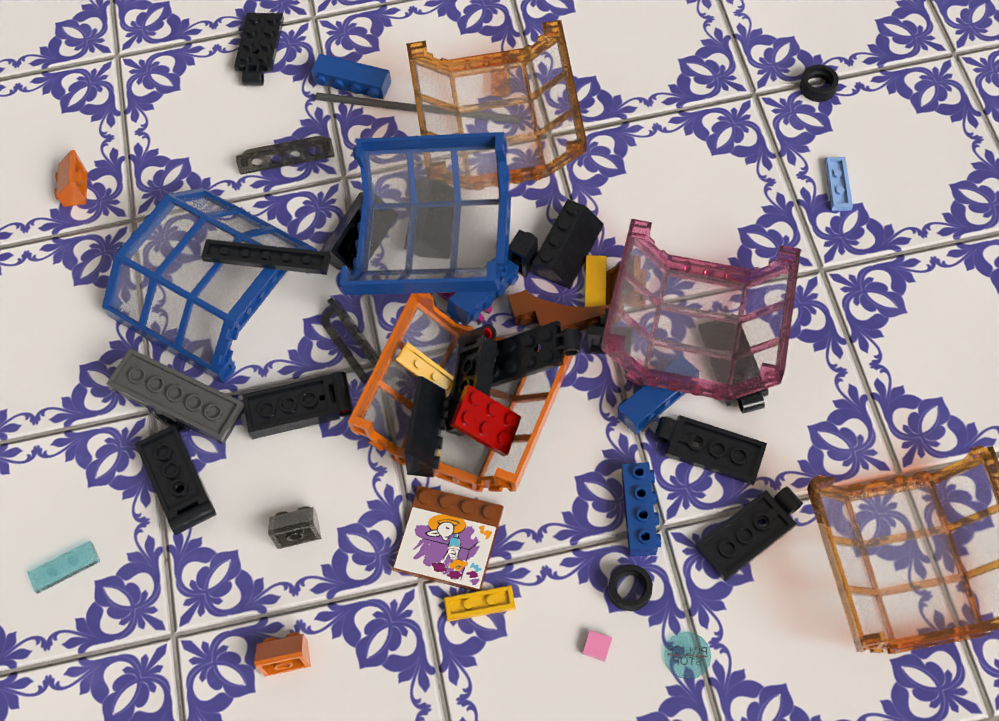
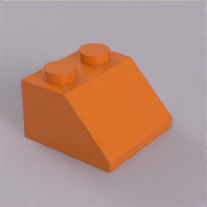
M70 150L58 164V172L55 173L57 188L54 189V194L63 207L85 205L87 201L88 172L75 150Z
M294 632L287 634L286 638L277 639L272 637L264 639L263 643L256 645L255 667L265 677L311 667L307 638L304 634Z

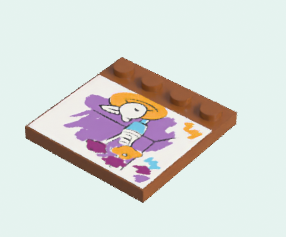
M418 486L392 568L393 571L475 592L481 591L504 506Z

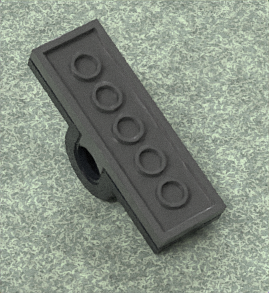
M131 348L106 383L111 391L148 408L149 412L163 424L169 427L175 424L180 432H189L191 429L224 445L245 411L243 402Z

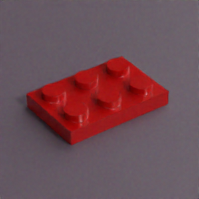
M467 385L463 389L450 426L504 457L509 454L522 416L473 386Z

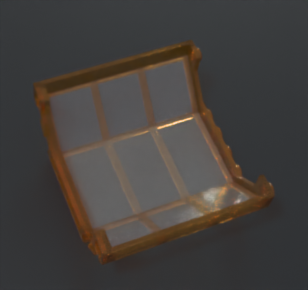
M561 20L543 22L542 34L537 37V42L533 45L528 44L520 49L447 60L441 58L439 60L434 58L432 53L427 52L426 40L406 43L421 136L504 132L508 146L507 165H509L510 182L508 184H519L523 181H538L542 178H547L586 153L587 139ZM495 149L458 151L460 184L462 188L481 190L489 186L498 187ZM451 151L424 152L427 177L454 185Z
M984 446L973 447L963 460L931 473L921 471L910 477L899 475L888 481L878 479L862 486L860 483L852 484L848 488L833 485L835 481L834 476L826 477L825 475H820L810 481L807 487L808 495L857 652L870 650V653H883V649H887L888 654H897L985 637L993 634L992 631L999 629V461L993 446L986 448Z

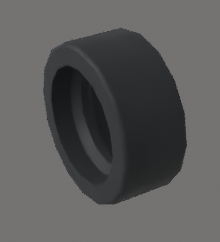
M812 65L802 75L800 83L801 93L807 99L814 102L827 101L836 93L839 82L838 75L827 65ZM811 78H822L830 84V87L818 89L811 86L808 80Z
M627 564L620 566L612 573L609 579L608 593L610 600L616 607L624 611L640 610L647 605L651 598L653 583L646 570L638 565ZM634 575L643 582L644 592L639 599L627 601L620 597L617 592V583L623 576Z

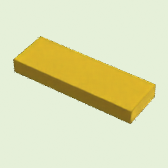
M586 255L585 307L606 305L607 256Z
M405 343L394 361L415 377L423 376L445 389L446 398H448L452 392L454 376L411 344Z
M512 585L444 597L448 622L516 610Z

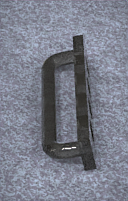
M314 136L248 149L241 155L236 156V162L240 174L243 175L331 158L335 156L331 138ZM316 147L319 149V152L312 154L309 150ZM297 151L300 153V156L294 158L290 156V153ZM273 155H279L281 156V159L279 161H273L271 160V157ZM261 159L262 163L255 165L252 163V160Z
M331 297L327 300L330 307L323 313L321 318L322 326L358 378L364 384H367L370 376H367L331 325V316L335 313L374 368L379 356L343 305ZM387 369L383 378L389 381L393 375Z

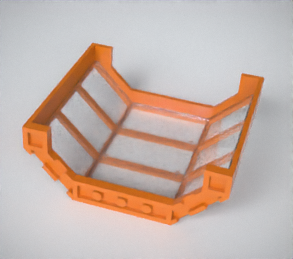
M411 293L348 420L350 430L356 435L361 434L368 437L369 444L379 451L385 449L392 454L391 459L406 466L404 452L418 378L395 362L394 359L405 343L408 342L454 376L459 348L458 338L460 335L474 329L469 325L465 326L464 324L455 323L436 308L433 296L430 293ZM496 337L493 341L496 342L505 339V337ZM563 355L564 365L491 387L490 397L522 416L507 456L499 455L467 435L457 436L446 432V429L445 431L441 430L443 448L439 450L440 466L439 470L435 469L434 476L476 492H482L483 488H488L490 492H502L503 488H508L510 492H516L573 356ZM447 411L444 412V417L448 418Z

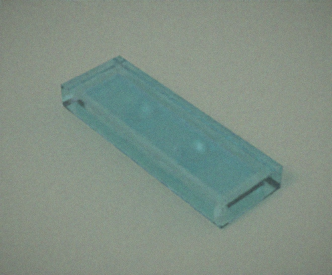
M89 541L27 572L34 592L38 594L99 563L100 560L93 543Z

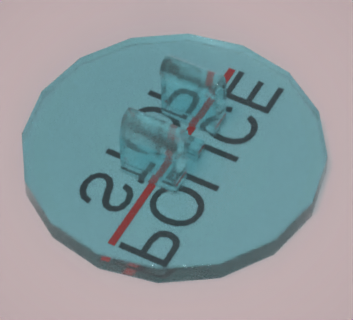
M678 633L671 637L665 646V664L670 672L679 678L687 680L698 678L710 666V647L702 637L695 633Z

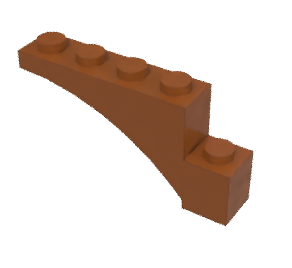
M528 290L508 295V306L515 326L528 325L532 321H536L537 327L554 321H559L561 323V331L571 328L582 331L588 329V327H599L601 316H605V308L614 309V323L622 319L623 309L620 302L605 306L575 307L543 300L529 294Z

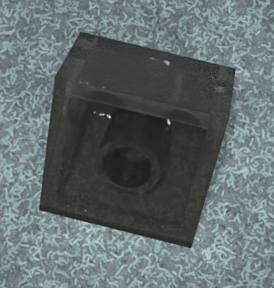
M304 506L294 512H279L275 516L269 517L268 534L277 549L322 539L318 515L314 507Z

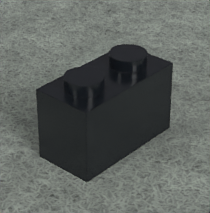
M519 229L509 244L508 259L519 266L518 274L527 277L533 268V260L538 253V238L530 232H524Z

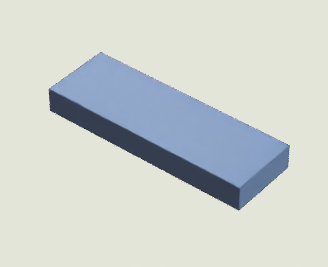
M825 157L824 165L831 211H852L853 203L845 157Z

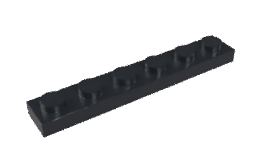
M206 239L201 258L204 262L327 275L331 255L330 252Z

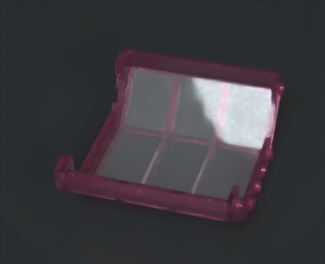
M631 219L603 332L601 349L641 384L690 393L695 396L730 401L781 384L786 367L801 249L779 245L776 259L770 261L767 266L760 269L758 267L753 269L670 255L654 245L655 241L650 237L652 222Z

